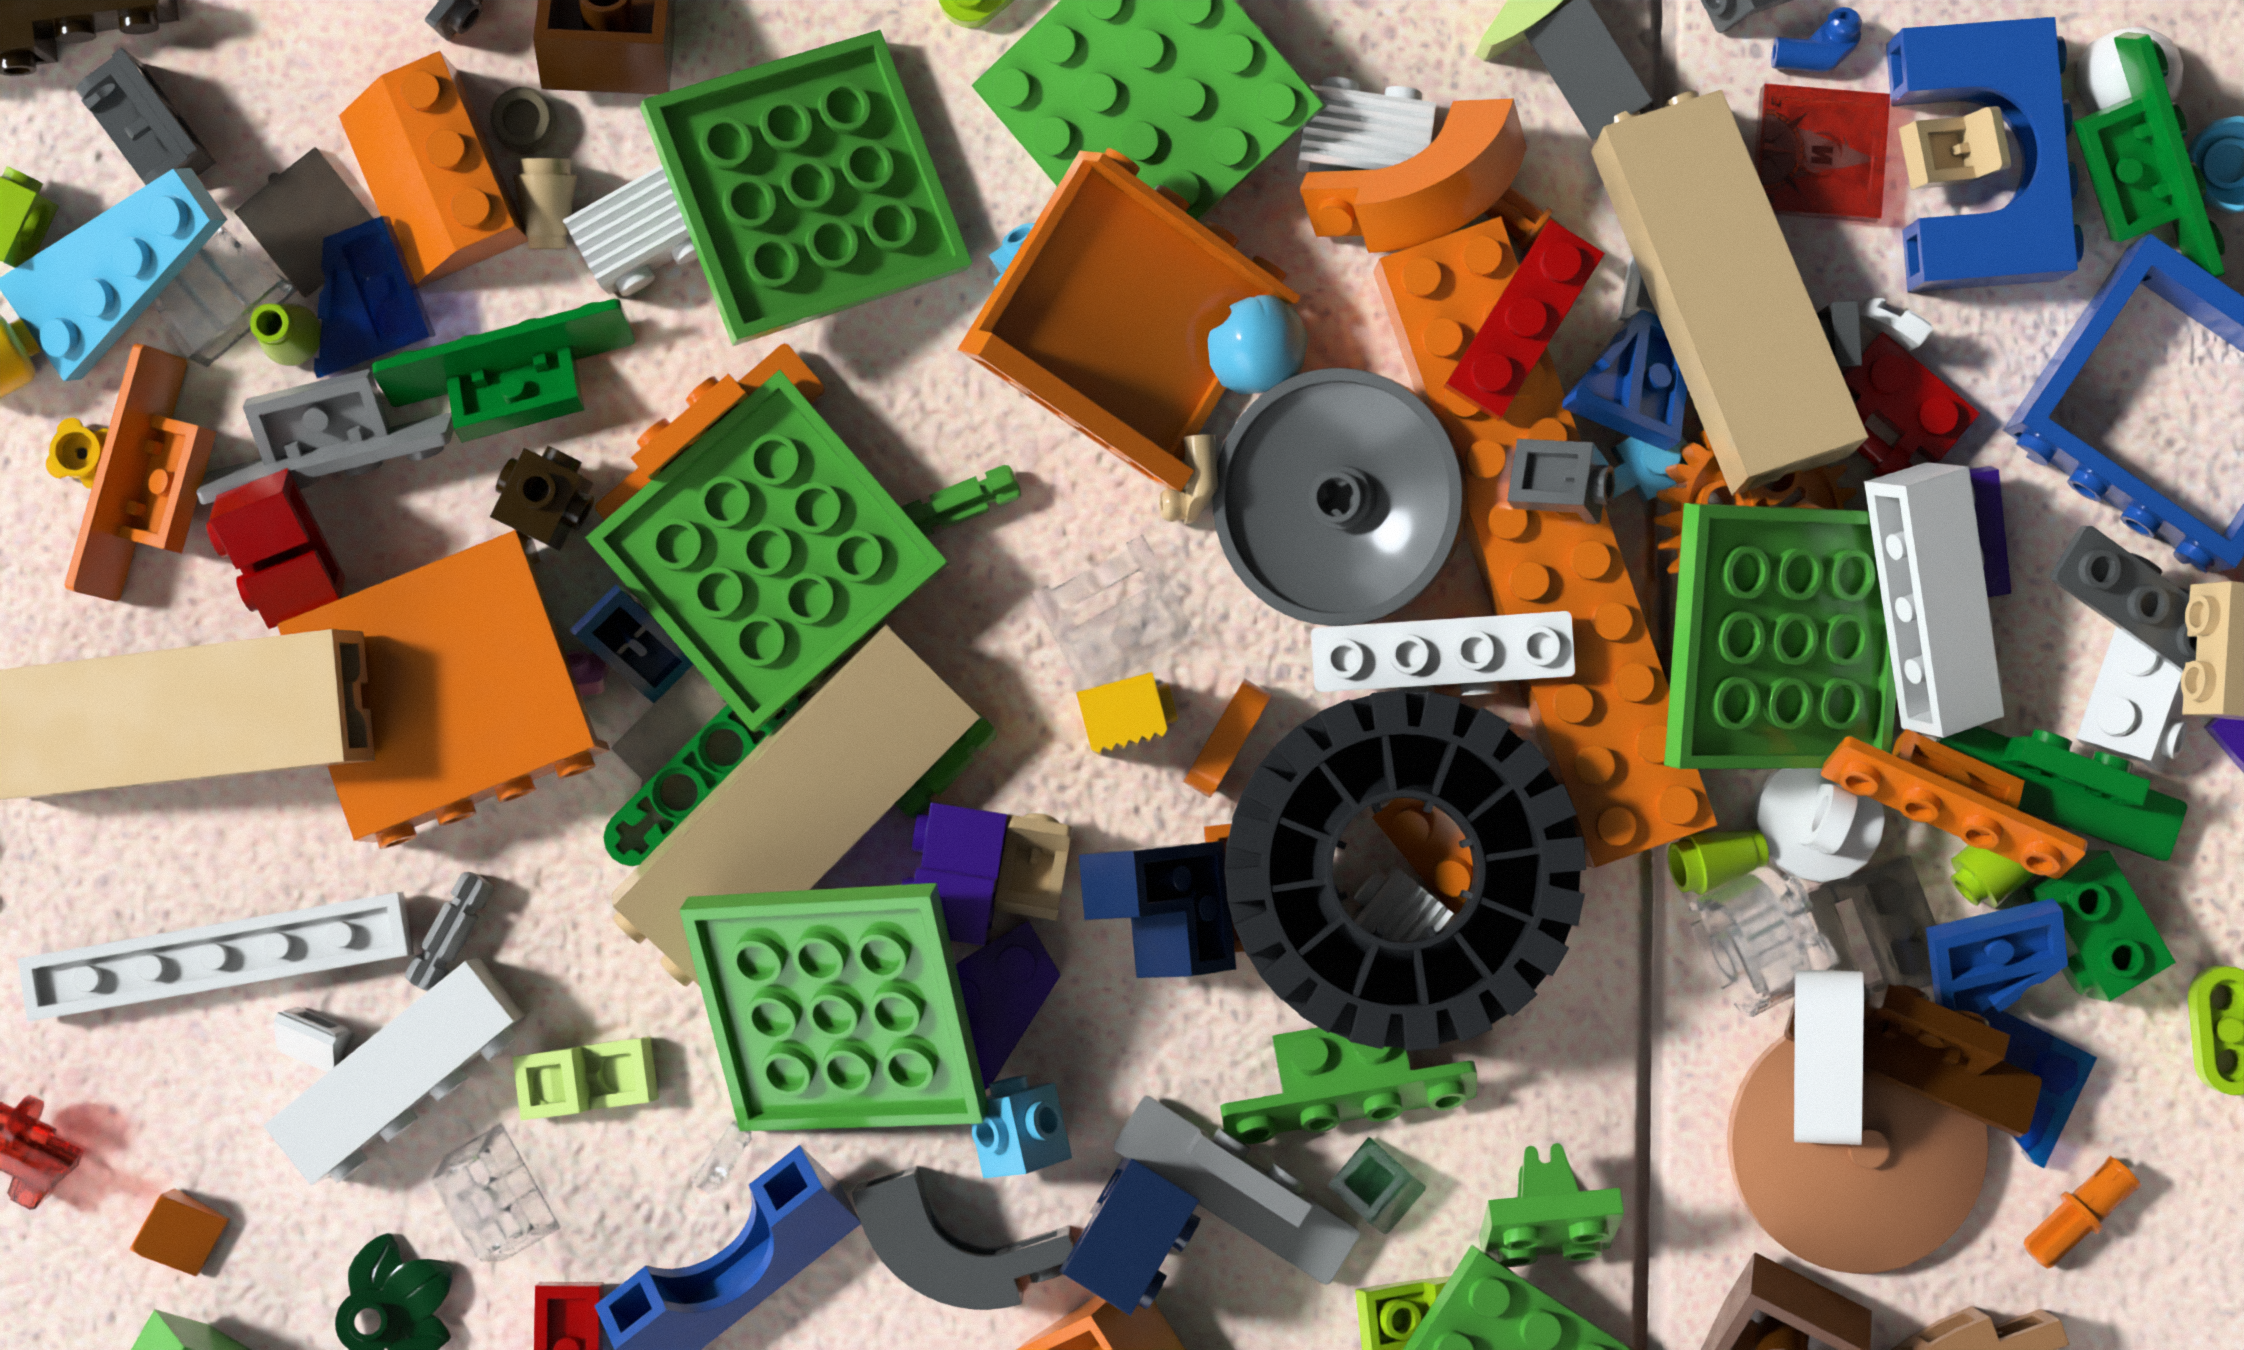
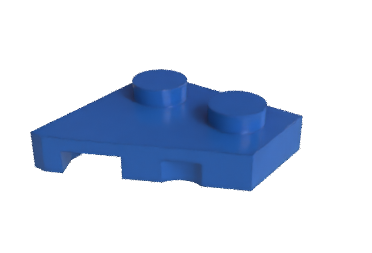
M1641 309L1629 317L1563 399L1562 408L1667 451L1681 442L1687 386L1658 316Z

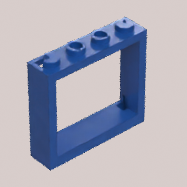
M2150 233L2128 245L2003 431L2017 440L2016 445L2028 452L2026 458L2043 466H2047L2050 462L2069 475L2070 478L2067 480V483L2076 492L2096 502L2104 499L2122 511L2120 519L2130 529L2149 538L2157 535L2176 548L2173 555L2180 563H2191L2205 574L2208 571L2214 573L2234 569L2244 556V504L2223 535H2220L2048 418L2140 283L2244 353V296Z

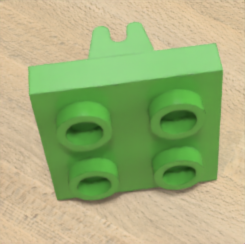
M1555 1143L1551 1146L1549 1151L1550 1162L1542 1163L1539 1160L1537 1149L1534 1146H1528L1524 1151L1523 1165L1518 1172L1517 1197L1488 1200L1479 1234L1481 1250L1495 1260L1499 1259V1262L1506 1267L1531 1265L1538 1261V1256L1563 1253L1564 1260L1586 1261L1598 1258L1602 1255V1250L1610 1249L1624 1215L1620 1188L1579 1191L1561 1144Z

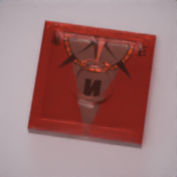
M1766 83L1760 88L1754 167L1775 215L1876 223L1881 219L1890 94Z

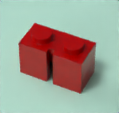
M289 468L216 495L209 521L206 524L209 539L220 557L229 556L235 569L240 568L242 575L237 576L236 583L241 599L249 611H259L268 630L276 627L278 623L341 599L345 575Z

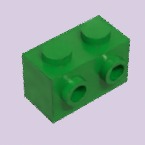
M2088 849L2085 855L2061 878L2053 879L2044 875L2024 887L2032 903L2054 898L2063 910L2068 966L2062 969V972L2078 994L2083 995L2086 993L2088 998L2110 1002L2176 963L2110 851Z

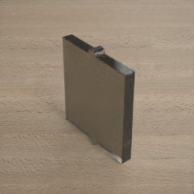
M317 147L312 148L280 175L275 172L271 173L268 177L269 183L234 210L235 214L304 298H307L339 271L349 272L352 269L351 262L387 234Z
M688 670L611 749L643 780L641 783V787H643L728 703L725 700L721 701L691 670ZM733 712L731 713L730 717L746 726ZM725 728L712 733L707 744L708 754L711 759L717 764L724 766L736 763L742 756L744 748L740 736L733 730ZM748 728L755 743H758L760 739ZM680 773L669 776L663 783L661 791L665 803L672 809L680 811L693 806L698 795L697 785L693 779Z

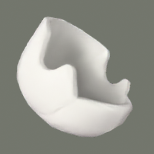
M2127 27L2114 30L2089 43L2077 62L2076 89L2087 110L2092 114L2132 97L2114 43V37L2125 32L2148 34L2152 40H2155L2161 46L2169 67L2168 75L2164 77L2171 101H2175L2182 88L2184 65L2178 48L2173 46L2172 40L2160 32L2146 27Z

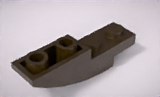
M0 0V75H30L37 71L36 65L58 62L55 37H57L58 41L65 43H83L96 39V32L119 29L122 33L133 35L156 32L159 30V23L179 21L177 0Z

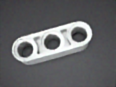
M1795 970L1794 1142L1862 1145L1863 971Z

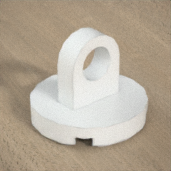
M1822 768L1777 769L1768 776L1758 792L1753 814L1754 828L1759 829L1765 837L1771 863L1794 878L1817 882H1827L1848 877L1868 863L1882 838L1885 820L1882 803L1867 796L1855 795L1846 791L1840 784L1822 777Z

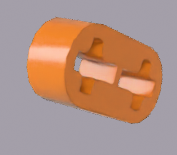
M1244 678L1188 771L1183 783L1208 798L1212 797L1270 700L1271 693Z

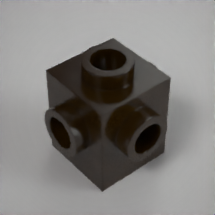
M547 445L542 456L523 448L519 459L517 460L513 457L509 459L499 475L495 490L501 495L490 518L560 551L571 528L578 531L590 514L594 503V496L588 493L593 482L577 473L582 464L581 461ZM549 488L548 495L541 500L543 492Z

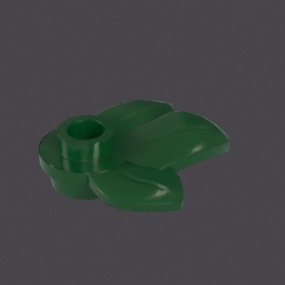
M391 1233L375 1237L359 1251L348 1269L350 1295L341 1303L335 1317V1330L341 1343L349 1350L440 1349L451 1339V1335L443 1322L433 1313L442 1305L449 1294L453 1281V1265L435 1259L410 1260L403 1263L399 1246ZM364 1309H374L381 1317L380 1327L372 1334L360 1333L355 1325L357 1315Z

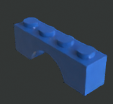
M798 1145L748 1185L752 1199L749 1218L739 1235L726 1248L705 1261L687 1267L663 1269L645 1265L594 1305L614 1350L703 1349L861 1224L839 1181L803 1147Z

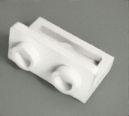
M2116 627L2076 739L2082 744L2141 761L2148 768L2162 772L2168 757L2172 759L2178 757L2187 734V723L2181 721L2183 717L2182 673Z

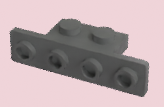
M2080 526L2050 574L2051 580L2179 672H2183L2185 662L2196 661L2197 637L2187 636L2188 629L2185 623V611L2189 603L2190 591L2175 586L2161 576L2163 571L2155 563L2140 555L2129 553L2095 527Z

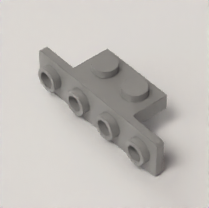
M371 369L247 398L243 405V410L261 459L207 472L196 493L201 504L215 502L216 495L286 468H289L299 489H304L317 483L322 475L342 470L348 476L362 475L379 468L383 464V460L406 455L407 459L411 461L427 459L442 452L444 445L450 443L454 431L452 414L445 413L390 427Z
M1149 1095L1141 1099L1114 1142V1150L1125 1158L1136 1160L1200 1200L1198 1202L1200 1206L1325 1285L1332 1282L1360 1237V1232L1355 1226L1301 1193L1306 1185L1303 1180L1276 1163H1273L1268 1171L1247 1158L1251 1148L1238 1138L1221 1128H1218L1214 1136H1212Z

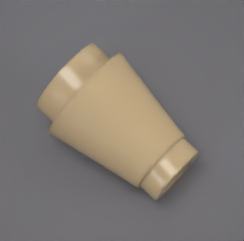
M563 158L519 159V175H513L526 236H528V249H567L569 230L565 226L563 219L571 216L577 175H571V160Z

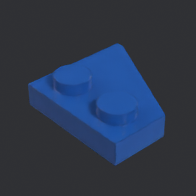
M2054 898L1926 927L1935 1003L1952 1011L1963 1010L1979 1015L1993 1005L2000 1013L2019 1000L2029 987L2035 984H2042L2068 966L2063 910Z

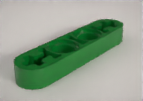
M799 695L784 708L786 713L783 717L779 719L775 715L759 729L764 731L766 735L758 743L755 742L747 726L731 718L730 715L734 710L728 704L720 710L610 819L605 827L603 839L605 849L611 858L622 865H640L800 703ZM724 728L736 732L742 739L744 747L740 759L733 765L728 766L719 765L714 762L707 750L708 739L712 733ZM677 773L685 774L692 778L698 790L697 800L693 806L681 811L669 807L663 800L661 792L665 780L672 774ZM648 797L656 812L667 820L674 822V825L666 832L660 821L657 822L644 836L645 842L649 845L646 852L637 847L626 852L619 845L625 836L619 827L624 821L628 825L634 826L651 813L640 806V803Z

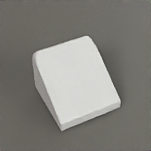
M299 1006L277 1012L273 1021L275 1043L278 1051L327 1073L342 1061L353 1035V1032L350 1031L351 1028Z

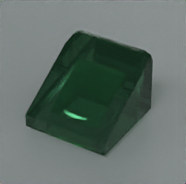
M1370 1137L1365 1140L1328 1184L1334 1192L1371 1226L1383 1234H1388L1426 1189L1425 1184Z

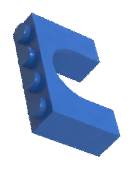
M2055 17L1902 28L1886 44L1891 106L1942 102H1970L1983 107L1998 106L2001 110L2002 119L2016 137L2022 158V170L2018 187L2004 208L1980 214L1918 218L1902 230L1907 292L2054 282L2077 271V263L2083 257L2084 238L2081 227L2078 224H2074L2072 200L2075 199L2078 191V173L2074 162H2068L2066 137L2071 133L2073 116L2069 100L2062 98L2060 75L2064 73L2066 68L2067 49L2064 38L2057 36Z

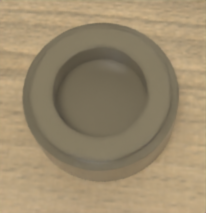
M515 87L505 91L496 99L491 109L490 123L495 136L509 150L520 154H532L541 151L553 140L557 130V115L551 103L539 91L528 87Z

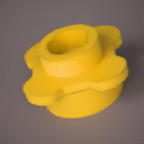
M67 418L61 421L57 426V433L50 443L49 456L46 459L48 473L58 479L67 476L79 479L86 488L92 489L109 429L102 428L95 431L84 427L83 423L76 418ZM80 448L87 449L88 454L84 459H79L77 456Z

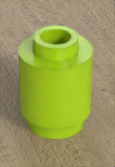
M1967 845L1951 859L1952 866L1956 871L1951 876L1952 883L1962 896L1975 906L1985 902L1987 905L1996 908L2035 875L2024 869L2019 863L1987 849L1975 848Z

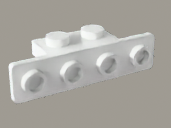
M1567 611L1314 628L1311 631L1314 687L1318 692L1396 687V691L1405 690V693L1425 694L1428 691L1434 693V685L1460 683V695L1499 693L1498 681L1569 677L1575 673L1572 616Z

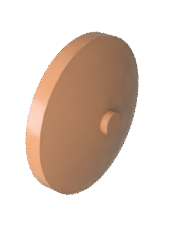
M1784 1035L1781 1036L1755 1060L1739 1085L1729 1116L1727 1131L1729 1166L1736 1189L1750 1215L1774 1241L1789 1252L1814 1265L1838 1272L1853 1274L1886 1272L1914 1263L1934 1252L1960 1228L1977 1201L1987 1170V1124L1863 1072L1862 1145L1794 1142L1795 1042L1788 1040Z

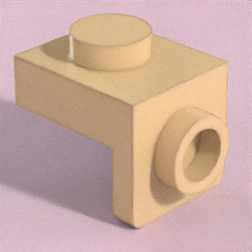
M1998 106L1985 107L1964 117L1918 120L1899 128L1911 190L1970 184L2006 170L2011 166V157L2002 114Z
M1030 813L1023 817L1009 816L994 910L1057 921L1072 826L1059 823L1054 817L1040 813Z

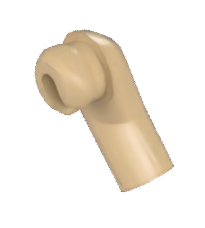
M1215 435L1184 437L1185 465L1193 469L1194 472L1181 492L1167 488L1160 493L1159 509L1160 515L1164 520L1168 522L1181 520L1184 525L1192 523L1199 519L1218 488Z

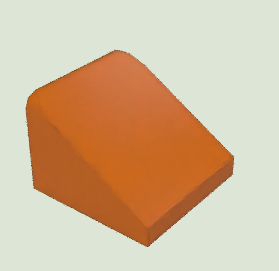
M174 1188L162 1193L158 1197L134 1239L130 1250L141 1257L196 1277L203 1269L230 1219Z

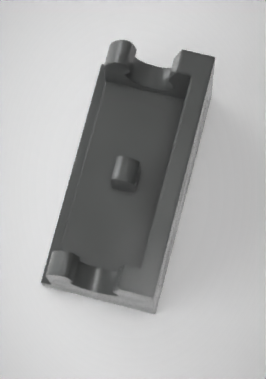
M1573 0L1524 33L1592 142L1598 139L1604 126L1614 123L1615 115L1627 111L1630 115L1637 111L1644 114L1653 108V100L1589 0Z
M122 47L112 54L111 59L86 76L77 85L76 90L83 98L81 100L83 104L92 112L145 185L150 184L175 168H192L198 177L217 163L144 64Z

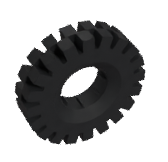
M1405 690L1371 693L1369 696L1354 700L1347 699L1318 712L1301 725L1299 724L1273 747L1255 769L1254 774L1242 791L1231 819L1232 823L1228 841L1226 842L1224 874L1226 877L1227 901L1234 928L1238 933L1244 951L1259 975L1275 994L1299 1013L1302 1018L1327 1033L1332 1032L1347 1038L1350 1042L1379 1049L1397 1047L1404 1048L1406 1051L1440 1048L1439 1044L1458 1039L1464 1042L1492 1030L1493 1023L1507 1014L1514 1016L1538 995L1534 990L1546 975H1554L1569 950L1565 942L1572 925L1578 926L1585 896V893L1579 892L1580 871L1586 870L1583 837H1577L1572 816L1577 813L1564 784L1558 785L1547 768L1551 763L1529 739L1523 741L1509 729L1510 723L1483 707L1475 709L1460 703V698L1429 691L1425 694L1405 693ZM1391 798L1420 800L1425 802L1422 811L1431 813L1433 806L1446 813L1463 832L1466 839L1458 843L1461 848L1469 846L1473 862L1470 892L1461 890L1459 896L1467 900L1457 916L1438 932H1435L1433 926L1424 928L1427 937L1413 941L1382 939L1385 929L1377 926L1373 935L1362 929L1351 919L1340 902L1348 898L1346 891L1337 894L1333 881L1334 853L1336 847L1343 850L1346 848L1347 843L1339 839L1347 825L1369 806L1372 807L1374 814L1381 812L1382 808L1379 802Z

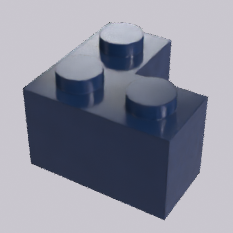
M1225 841L1174 844L1079 855L1084 920L1131 918L1136 978L1191 977L1236 970L1232 917L1227 901L1226 877L1224 874Z
M1122 1158L1089 1213L1092 1214V1217L1059 1271L1129 1316L1132 1315L1137 1304L1147 1310L1166 1280L1167 1275L1158 1269L1170 1249L1182 1252L1200 1223L1201 1218L1192 1213L1200 1200L1136 1160Z

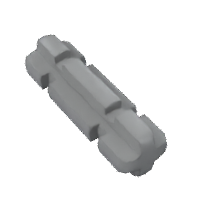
M464 872L460 875L450 892L454 896L452 902L445 901L421 944V947L424 949L423 953L414 956L405 972V978L411 984L424 991H429L446 977L449 971L445 967L447 962L455 961L479 918L475 914L477 909H484L494 891V886L487 879L473 872Z

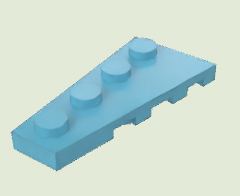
M175 168L0 277V291L23 321L64 382L81 380L227 221V218L192 168Z

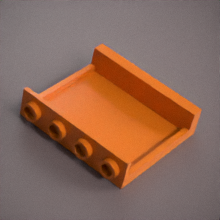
M1107 148L1104 153L1079 151L957 350L1154 483L1181 492L1194 472L1193 469L1181 462L1185 456L1184 437L1198 435L1226 387L1221 385L1210 366L1208 349L1210 331L1222 325L1228 319L1232 312L1229 308L1230 305L1245 298L1257 295H1276L1287 303L1297 304L1301 296L1283 284L1287 275L1279 267L1259 256H1254L1250 260L1235 249L1239 240L1231 232L1208 220L1202 225L1188 215L1186 211L1190 204L1179 194L1162 185H1157L1153 189L1137 178L1136 175L1140 171V167L1125 155L1111 148Z
M513 530L277 624L281 635L328 629L363 631L368 683L360 685L363 709L371 710L375 761L327 766L354 841L377 842L379 849L403 844L417 837L414 828L434 819H437L439 826L464 820L477 813L474 806L477 802L495 795L500 803L520 798L536 790L534 780L554 772L557 773L559 779L584 773L596 766L593 757L610 751L607 741L597 739L536 573L534 564L541 562L533 538Z

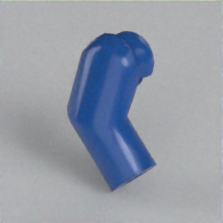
M1839 7L1828 15V20L1809 39L1776 36L1771 53V67L1773 69L1819 73L1834 70L1857 47L1861 40L1862 19L1860 15L1851 8Z

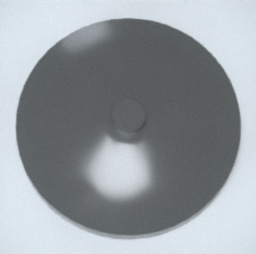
M1328 368L1305 372L1275 385L1256 399L1239 417L1231 429L1217 461L1218 488L1212 497L1213 515L1218 538L1227 560L1245 586L1259 599L1284 615L1300 621L1327 626H1347L1373 622L1401 611L1426 593L1440 578L1449 565L1462 536L1468 502L1467 480L1462 457L1452 433L1434 408L1421 396L1405 385L1376 373L1358 369Z

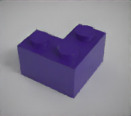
M935 802L930 803L929 815L917 814L912 851L923 853L921 867L916 868L915 878H903L901 885L937 883L950 941L985 946L990 940L995 911V896L1010 814Z

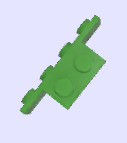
M1317 1027L1272 1035L1282 1088L1281 1094L1224 1103L1220 1106L1223 1130L1246 1144H1258L1274 1138L1277 1133L1303 1129L1309 1133H1320L1337 1127L1340 1122L1362 1118L1373 1122L1388 1121L1400 1116L1403 1111L1430 1107L1437 1111L1451 1110L1463 1105L1466 1100L1474 1099L1477 1096V1071L1475 1062L1472 1060L1411 1070L1407 1051L1404 1048L1384 1047L1379 1049L1350 1042L1347 1038L1332 1032L1327 1033Z

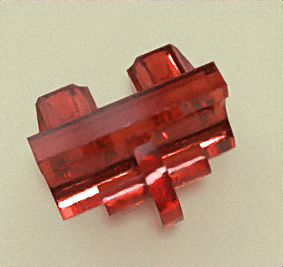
M30 1094L24 1097L16 1108L0 1101V1171L13 1176L7 1191L10 1200L29 1210H33L50 1197L57 1184L79 1165L84 1150L56 1137L57 1129L40 1121L44 1109V1101Z

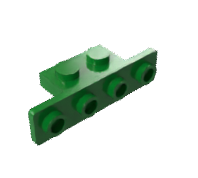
M2125 32L2114 37V43L2132 97L2072 122L2110 240L2121 243L2171 221L2182 255L2214 277H2221L2225 275L2220 257L2225 253V243L2219 228L2213 221L2208 219L2202 197L2207 192L2205 179L2197 164L2190 161L2183 137L2187 136L2188 133L2187 122L2181 108L2176 102L2171 101L2164 80V77L2169 72L2165 53L2161 46L2155 40H2152L2148 34Z
M610 299L602 302L587 303L580 308L542 318L527 319L519 324L478 335H466L455 341L429 348L402 352L395 357L374 362L372 368L374 378L393 407H401L449 394L453 428L461 443L584 411L576 360L635 344L636 340L634 330L620 300Z
M1975 726L1944 738L1937 737L1936 742L2024 780L2025 783L2018 810L2157 861H2168L2170 859L2188 806L2182 800L2149 789L2150 780L2130 773L2133 767L2132 762L2099 751L2094 752L2092 759L2069 751L2072 745L2071 740L2039 729H2034L2032 737H2007Z

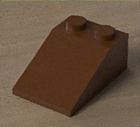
M538 0L533 41L541 89L655 95L669 92L674 51L676 0Z
M1754 1252L1724 1300L1701 1350H1871L1872 1310Z

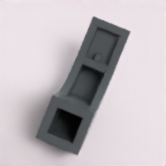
M918 1166L857 1184L852 1191V1197L865 1235L876 1254L889 1270L907 1286L920 1294L954 1307L992 1310L1022 1304L1024 1291L1019 1277L1029 1274L1031 1283H1038L1063 1275L1059 1270L1075 1245L1070 1225L997 1247L976 1246L958 1239L947 1231L936 1218L929 1203Z

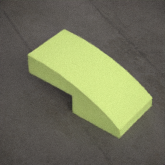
M1507 0L1481 38L1474 55L1486 61L1519 45L1527 39L1524 34L1526 31L1564 7L1570 0Z
M651 1036L573 1046L512 1057L521 1120L577 1114L592 1109L648 1103L659 1099Z

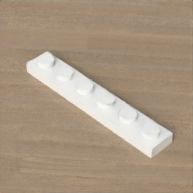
M404 891L28 956L17 958L26 1018L27 1022L408 956L414 954Z

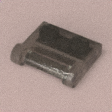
M1910 855L1895 857L1853 873L1848 877L1817 885L1797 894L1804 913L1811 912L1833 971H1860L1835 905L1852 898L1882 979L1870 984H1865L1864 981V1002L1888 984L1893 986L1908 985L1917 989L1933 985L1926 927L1935 926L1936 923Z

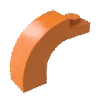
M1514 98L1453 101L1442 130L1436 139L1423 151L1399 164L1374 170L1306 172L1300 192L1316 237L1363 236L1368 253L1388 252L1413 247L1445 236L1480 216L1509 188L1519 171L1527 150Z

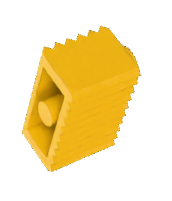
M1152 672L1076 692L1091 750L1098 755L1102 754L1104 748L1113 752L1116 745L1125 749L1127 744L1131 742L1137 746L1141 738L1147 742H1150L1153 735L1162 739L1168 729L1166 724L1174 723L1178 720L1169 683L1156 685Z

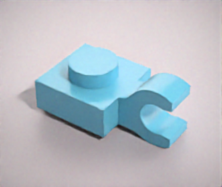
M1681 434V442L1667 451L1633 437L1610 449L1620 466L1614 469L1615 489L1613 499L1634 487L1642 502L1645 503L1655 497L1657 491L1675 485L1676 482L1668 476L1665 469L1667 466L1678 463L1688 465L1680 452V448L1687 444L1683 435Z

